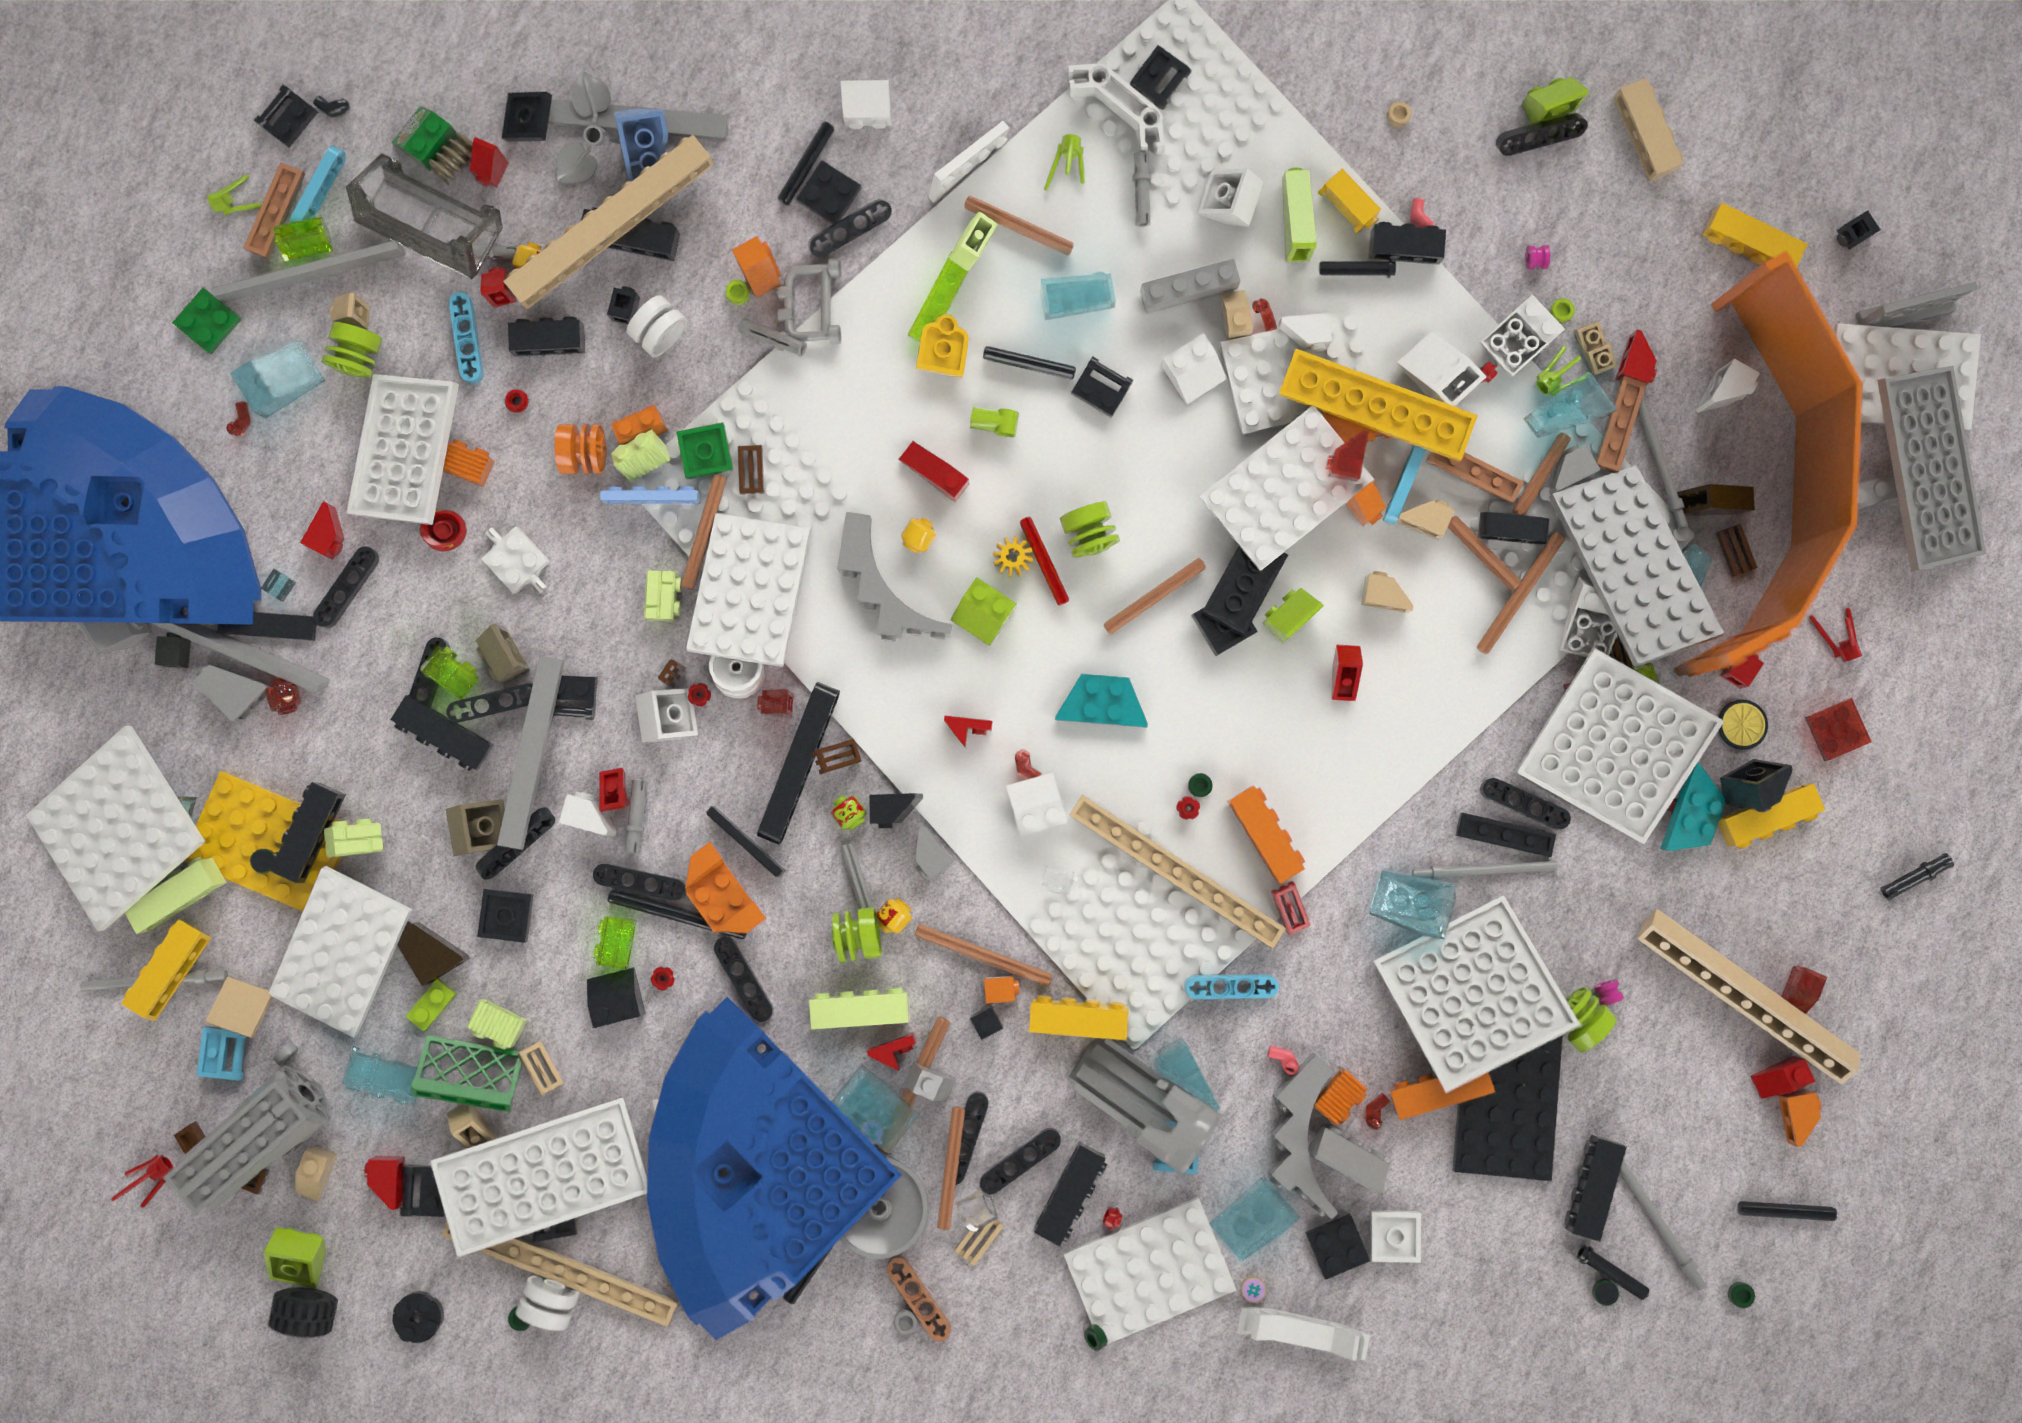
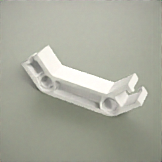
M1095 63L1069 66L1070 98L1095 96L1138 132L1139 152L1149 153V149H1147L1148 144L1145 143V136L1155 135L1157 139L1155 143L1156 154H1163L1165 147L1163 119L1161 111L1104 64ZM1100 76L1104 79V81L1098 83L1095 82L1093 78ZM1073 79H1087L1088 82L1074 84ZM1148 118L1153 119L1155 124L1147 125L1144 120Z
M1263 1307L1242 1308L1237 1333L1241 1335L1251 1334V1339L1256 1341L1275 1340L1328 1351L1351 1361L1357 1360V1358L1366 1360L1370 1339L1369 1334L1340 1323Z

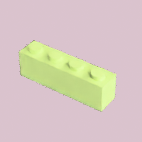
M201 857L191 860L187 863L188 867L183 871L180 869L168 875L169 880L164 883L159 882L150 892L130 907L125 914L136 934L152 931L224 885L226 881L213 858L201 859Z
M901 987L888 988V993H878V989L863 990V995H854V991L839 992V996L830 997L829 993H816L815 998L809 1000L811 1029L908 1023L910 1021L908 991L902 992Z

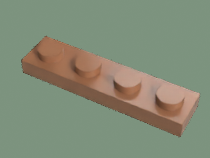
M280 162L243 247L246 251L269 259L304 179L305 173Z
M1626 376L1620 379L1596 457L1599 468L1612 473L1620 471L1647 383Z
M1430 452L1426 460L1427 463L1511 505L1515 502L1524 484L1523 481L1465 452L1460 462L1434 452Z

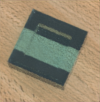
M273 568L261 589L284 602L296 581Z

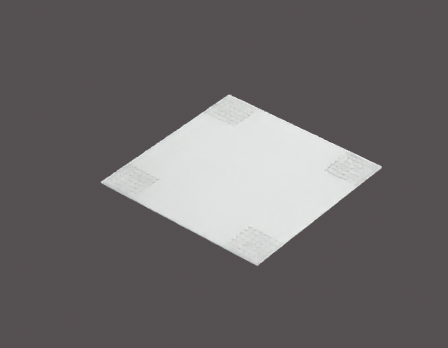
M1194 0L1166 1L1098 62L1109 67L1130 85V81L1156 46L1159 45L1185 63L1192 71L1187 78L1181 81L1167 100V106L1163 110L1158 108L1163 119L1165 142L1163 154H1156V136H1145V143L1148 144L1147 149H1149V173L1151 174V181H1149L1151 225L1146 227L1135 225V182H1133L1132 176L1135 170L1134 154L1139 152L1138 132L1095 96L1070 98L1069 87L830 299V325H840L841 344L831 345L829 340L806 341L807 349L801 357L787 350L780 351L774 348L683 429L687 430L721 422L725 424L734 470L718 473V475L726 478V484L717 510L718 514L810 529L784 663L811 693L817 682L840 690L832 716L902 794H923V799L915 807L1088 1000H1098L1103 1005H1110V1002H1122L1124 1006L1130 1007L1128 1036L1125 1041L1132 1049H1137L1192 999L1184 991V982L1188 977L1193 975H1218L1257 938L1069 816L1080 797L1084 795L1272 920L1277 921L1280 915L1271 894L1272 890H1278L1280 886H1287L1289 882L1293 881L1300 898H1302L1568 654V652L1560 651L1559 648L1571 597L1579 575L1589 577L1549 498L1551 496L1549 490L1558 465L1557 462L1526 516L1550 519L1548 540L1555 532L1561 533L1566 539L1488 654L1480 652L1477 649V645L1515 590L1510 591L1449 528H1447L1444 537L1437 540L1399 523L1392 525L1383 521L1385 511L1408 458L1412 444L1396 438L1385 439L1384 436L1375 437V441L1361 443V440L1352 441V445H1349L1348 448L1374 478L1373 482L1386 506L1381 512L1383 517L1373 525L1368 522L1365 526H1362L1344 504L1287 549L1285 553L1288 554V557L1252 621L1258 632L1220 655L1215 656L1191 615L1205 607L1239 545L1203 502L1200 495L1286 426L1242 436L1220 349V342L1228 341L1226 340L1220 294L1146 314L1140 294L1142 283L1234 259L1240 277V284L1238 289L1233 291L1244 290L1246 293L1253 324L1251 335L1279 329L1278 323L1281 317L1329 313L1331 317L1359 310L1376 378L1424 396L1427 395L1398 366L1397 362L1431 331L1467 356L1479 369L1488 361L1493 365L1497 364L1495 369L1498 372L1497 375L1489 383L1486 381L1480 383L1455 407L1478 415L1465 453L1524 482L1515 502L1511 505L1427 463L1426 460L1431 451L1426 450L1401 513L1430 501L1441 500L1450 505L1449 508L1454 509L1452 517L1458 516L1478 537L1481 512L1514 514L1512 512L1513 508L1558 434L1562 432L1571 437L1565 450L1577 444L1579 448L1588 445L1595 460L1603 437L1562 392L1557 393L1553 397L1550 394L1544 395L1539 391L1536 386V381L1538 380L1536 376L1542 373V371L1532 360L1511 377L1479 342L1494 330L1498 324L1441 263L1437 265L1395 261L1396 273L1395 276L1390 278L1386 276H1321L1319 274V264L1321 261H1387L1369 259L1370 232L1373 227L1369 230L1365 227L1356 234L1353 231L1355 227L1324 194L1322 196L1318 194V191L1340 169L1343 168L1381 208L1377 216L1379 220L1376 224L1379 222H1390L1392 225L1401 226L1404 223ZM1171 68L1155 91L1161 94L1177 73L1174 68ZM1100 76L1093 78V80L1098 83L1104 81V79ZM1078 79L1074 84L1085 83L1088 80ZM1145 97L1148 101H1150V102L1155 106V104H1154L1151 100H1149L1147 97ZM1148 118L1144 120L1147 125L1155 124L1153 119ZM1066 134L1079 136L1081 138L1080 146L1084 148L1085 183L1081 184L1078 156L1072 159L1070 174L1066 175L1067 158H1064L1062 154L1049 189L1045 191L1044 186L1055 159L1058 144H1062V138ZM1291 168L1309 170L1317 247L1310 261L1286 262L1282 178L1285 171ZM1249 169L1264 181L1250 226H1230L1197 214L1212 170ZM968 196H973L1074 243L1070 255H1065L997 224L996 230L980 258L969 270L963 269L949 258L968 223L976 215V213L964 208ZM821 308L795 331H821ZM944 314L953 316L958 323V327L964 329L969 336L962 378L915 369L921 331L925 325L935 322L939 316ZM1204 333L1218 355L1227 380L1186 405L1161 364L1164 357ZM986 346L1075 366V377L1073 380L988 361L983 359V352ZM1092 356L1099 359V363L1116 373L1134 380L1112 418L1071 394ZM1094 370L1090 375L1119 392L1121 386ZM973 407L997 411L998 409H1011L1019 412L1016 436L1003 437L996 435L994 432L971 429L970 419ZM676 435L666 444L670 457L669 462L662 464L661 467L658 466L657 469L646 473L645 476L634 480L633 483L626 479L625 486L628 490H632V487H646V490H656V487L660 486L670 487V490H679V487L689 486L694 487V490L701 494V504H642L683 551L690 556L713 475L688 480L685 478ZM912 441L949 463L969 478V486L956 503L898 460ZM762 445L764 494L749 493L740 495L738 446ZM744 451L745 488H749L748 451ZM753 451L754 485L756 488L758 487L757 451ZM1563 452L1560 459L1566 455L1565 452ZM1624 458L1620 471L1632 467ZM1600 468V471L1567 488L1612 474V472ZM1647 484L1680 549H1682L1694 538V533L1689 527L1678 528L1673 512H1670L1668 505ZM1102 501L1107 502L1112 518L1103 523V525H1115L1116 531L1109 535L1118 534L1120 542L1102 553L1088 557L1073 558L1071 550L1078 546L1070 547L1068 541L1074 538L1076 533L1064 534L1059 520L1060 517L1089 504ZM846 512L871 516L873 556L881 577L895 596L921 615L939 622L951 624V636L945 635V639L930 637L931 633L921 632V636L907 634V630L903 629L902 639L896 638V642L881 640L882 636L876 633L880 607L877 606L876 610L865 609L857 601L861 575H857V578L842 576L843 572H839L837 569ZM921 517H924L934 524L932 528L936 532V537L926 552L919 551L916 554L902 545L901 533L912 518L920 520ZM1031 517L1069 597V602L1064 605H1057L1033 551L1026 555L1032 557L1033 562L1026 563L1029 566L1028 571L1020 568L1022 574L1020 577L1017 576L1016 570L1012 571L1011 578L1008 577V569L1000 574L999 569L1002 565L994 566L993 564L995 560L1000 559L993 556V551H1000L996 547L997 543L1006 546L1004 538L1008 537L1010 543H1013V538L1016 536L1018 537V545L1023 540L1027 541L1020 526V520L1023 518ZM1479 538L1520 580L1523 579L1546 545ZM709 541L700 568L702 572L704 569ZM1028 541L1023 550L1026 548H1031ZM1010 552L1007 560L1011 559V562H1016L1019 555L1017 553L1014 555V552ZM1200 558L1204 562L1205 570L1113 634H1109L1103 626L1105 622L1194 560ZM1373 571L1387 573V577L1394 578L1414 605L1413 611L1404 613L1361 605L1365 577L1373 574ZM976 577L1017 603L1016 609L991 646H988L950 620L962 597ZM1302 588L1319 600L1324 607L1288 640L1281 643L1263 624L1267 619L1264 614L1274 605L1279 608L1284 603L1282 598L1291 589L1296 592ZM1336 645L1361 646L1363 668L1356 701L1332 700L1333 659ZM1081 674L1128 677L1147 720L1148 728L1057 721L1055 716ZM944 715L993 721L992 732L987 731L986 735L972 734L971 729H968L965 748L944 722ZM1053 772L1068 823L1020 836L1006 785ZM1197 773L1206 774L1212 780V790L1205 797H1195L1188 790L1189 779ZM1253 785L1256 789L1260 787L1267 798L1264 801L1269 810L1271 808L1274 809L1280 819L1277 822L1281 830L1286 829L1292 838L1290 845L1293 850H1299L1305 860V863H1303L1305 869L1281 884L1276 883L1227 800ZM1191 796L1200 803L1199 815L1195 819L1189 818L1184 820L1179 816L1176 805L1179 801H1182L1183 797ZM1190 806L1186 807V810L1188 811L1191 809ZM1291 891L1287 893L1293 906L1295 901ZM1281 895L1280 898L1282 900L1285 911L1287 912L1288 909L1286 907L1283 896ZM1196 981L1194 986H1190V989L1197 993L1198 988H1204L1205 986H1200Z

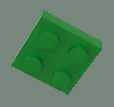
M202 287L172 323L212 355L242 318Z
M723 422L676 432L684 474L687 480L734 470L725 424Z

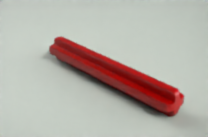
M1031 517L1023 518L1020 520V526L1032 548L1055 601L1059 606L1069 602V597Z

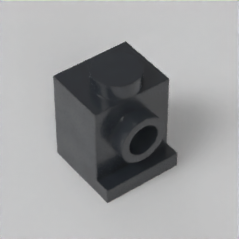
M1867 210L1836 230L1838 233L1837 241L1842 247L1847 246L1848 250L1875 235L1881 229Z
M622 286L621 289L613 288L607 312L611 321L629 324L637 312L640 301L636 290L627 286ZM625 303H629L628 309L622 308Z

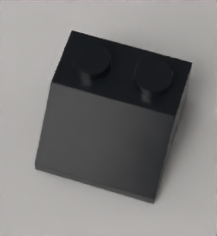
M1752 759L1720 778L1725 803L1741 809H1754L1757 812L1769 811L1772 806L1781 802L1793 771L1792 765Z
M635 967L587 979V1006L593 1029L646 1014Z

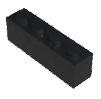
M583 210L581 221L583 220L584 215L591 210ZM645 218L607 248L675 262L680 233L672 223L662 221L661 224Z
M405 695L390 719L396 723L394 725L396 729L405 734L410 731L417 736L415 740L425 746H429V744L434 745L438 748L437 753L448 759L451 756L459 760L458 765L468 771H471L472 768L478 770L494 745L462 725L452 722L445 715L411 695Z
M311 782L305 788L302 794L304 799L300 807L296 808L292 815L293 822L291 827L282 836L281 842L283 844L280 850L272 857L270 872L294 883H305L325 841L324 830L332 826V822H334L346 794L318 782Z
M1591 1134L1590 1140L1586 1141L1584 1153L1586 1154L1584 1163H1581L1578 1168L1579 1181L1577 1187H1574L1572 1190L1571 1201L1573 1202L1571 1210L1567 1211L1564 1223L1566 1230L1572 1234L1601 1242L1627 1146Z
M1080 1141L1078 1142L1033 1228L1035 1234L1059 1247L1063 1241H1068L1073 1231L1070 1228L1074 1219L1079 1220L1083 1213L1084 1207L1081 1206L1086 1197L1090 1198L1095 1190L1096 1185L1093 1182L1097 1175L1102 1176L1107 1167L1104 1154Z

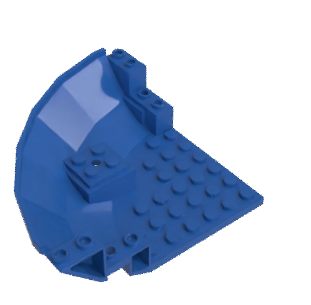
M54 386L52 389H29L5 423L4 428L7 429L8 451H0V622L253 625V601H261V586L245 530L216 481L174 436L125 404L67 386ZM125 498L129 499V505L127 507L123 505V500ZM185 607L187 608L186 616L183 614V609Z
M728 997L710 1014L705 1011L697 1018L664 1076L648 1139L646 1194L658 1260L687 1317L695 1325L700 1324L715 1340H718L755 1318V1314L771 1298L776 1301L794 1287L902 1176L809 1077ZM760 1044H764L766 1047L763 1053H758L757 1047ZM722 1168H726L728 1171L725 1177L718 1175L719 1170ZM751 1292H758V1296L755 1299L749 1298Z

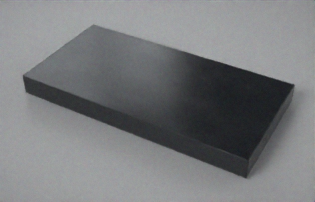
M1238 546L1202 611L1203 615L1244 637L1285 563L1288 554L1284 552L1263 570L1259 571L1241 547Z

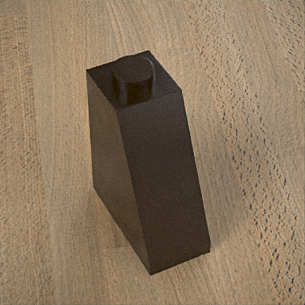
M1707 484L1677 492L1678 497L1682 498L1685 516L1734 515L1755 511L1754 487Z
M410 921L407 922L397 944L421 986L431 984L436 979L470 959L468 954L420 922L412 924Z

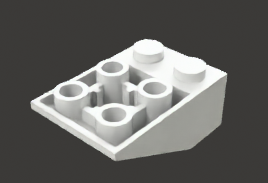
M1532 294L1479 343L1513 377L1561 334L1565 328Z
M1433 331L1397 362L1398 366L1428 397L1454 407L1486 378V375L1467 356Z
M1579 575L1571 597L1559 650L1588 657L1594 647L1609 656L1617 636V631L1590 578Z

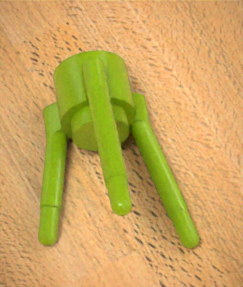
M1066 134L1062 138V144H1058L1057 153L1044 186L1045 191L1049 189L1062 154L1064 158H1067L1066 175L1070 174L1072 159L1078 156L1081 184L1085 183L1084 148L1080 146L1081 138L1079 136Z
M247 174L225 188L207 195L211 208L216 213L223 211L224 215L232 212L259 209L262 203L231 207L234 201L229 192L249 178Z
M1563 346L1543 372L1536 376L1538 379L1536 386L1539 391L1544 395L1550 394L1554 397L1557 393L1586 381L1587 378L1582 377L1560 386L1562 382L1561 375L1580 361L1581 356L1574 358L1558 372H1549L1567 349L1566 346Z

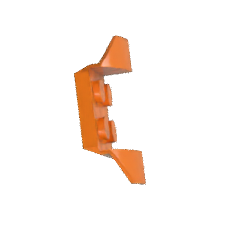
M711 842L690 856L686 895L714 933H748L766 920L764 914L747 895Z

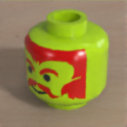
M842 795L833 802L835 807L831 810V816L842 830L849 829L852 831L866 821L864 817L867 811L856 796L852 795L846 798L845 795Z

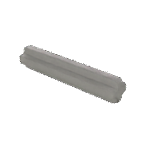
M853 843L842 845V855L859 909L873 907Z

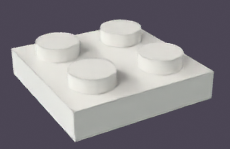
M1370 1210V1260L1372 1262L1421 1263V1212Z

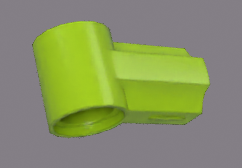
M973 407L970 428L994 432L996 435L1003 437H1015L1019 412L1011 409H998L997 411Z

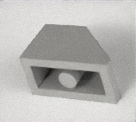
M1577 444L1564 451L1566 455L1559 459L1549 490L1550 494L1561 491L1600 471L1588 445L1579 448Z
M924 824L920 825L915 859L918 866L915 868L924 879L928 876L931 880L954 861Z
M913 1062L903 1085L912 1093L927 1099L946 1102L956 1079Z

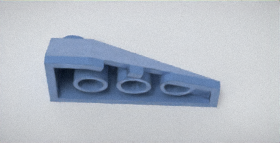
M635 108L614 112L628 181L635 180L644 168L651 167L657 163L659 157L666 151L668 131L663 109Z

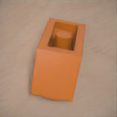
M1373 481L1356 493L1345 504L1362 526H1365L1368 522L1371 525L1375 524L1383 517L1381 512L1386 508Z
M1808 1090L1778 1095L1787 1142L1796 1147L1803 1146L1821 1118V1100L1815 1092Z

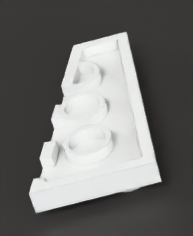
M1002 121L936 172L928 198L935 204L975 166L984 161L995 148L999 149L1007 141L1006 136L1009 127Z

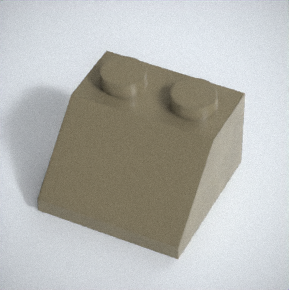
M494 623L475 640L479 646L476 650L482 660H487L490 665L488 671L494 681L498 680L506 684L530 670L506 628Z
M503 799L462 804L446 809L453 856L490 851L497 845L505 812Z

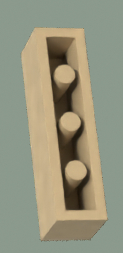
M1647 78L1621 87L1613 98L1649 182L1676 172L1683 165V156L1680 149L1674 143L1671 128L1667 126L1664 120V111L1661 106H1658L1653 86L1649 84Z

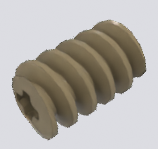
M458 132L455 133L458 142L452 139L448 140L451 149L446 146L442 147L445 155L438 152L435 154L438 162L432 159L428 161L433 172L448 186L450 184L447 177L455 180L456 176L453 171L456 170L462 173L463 171L459 164L462 163L468 166L469 163L466 157L471 158L473 142Z

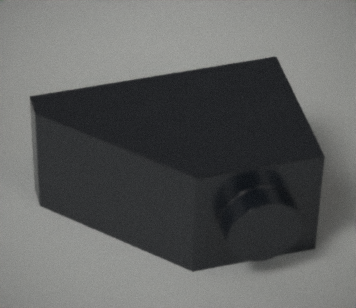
M923 794L869 795L870 824H878V829L893 828V823H902L921 802Z

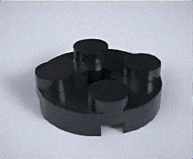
M416 1291L406 1295L393 1309V1326L399 1338L404 1342L422 1343L431 1339L437 1333L444 1320V1310L440 1301L424 1291ZM414 1311L424 1315L420 1323L413 1320Z

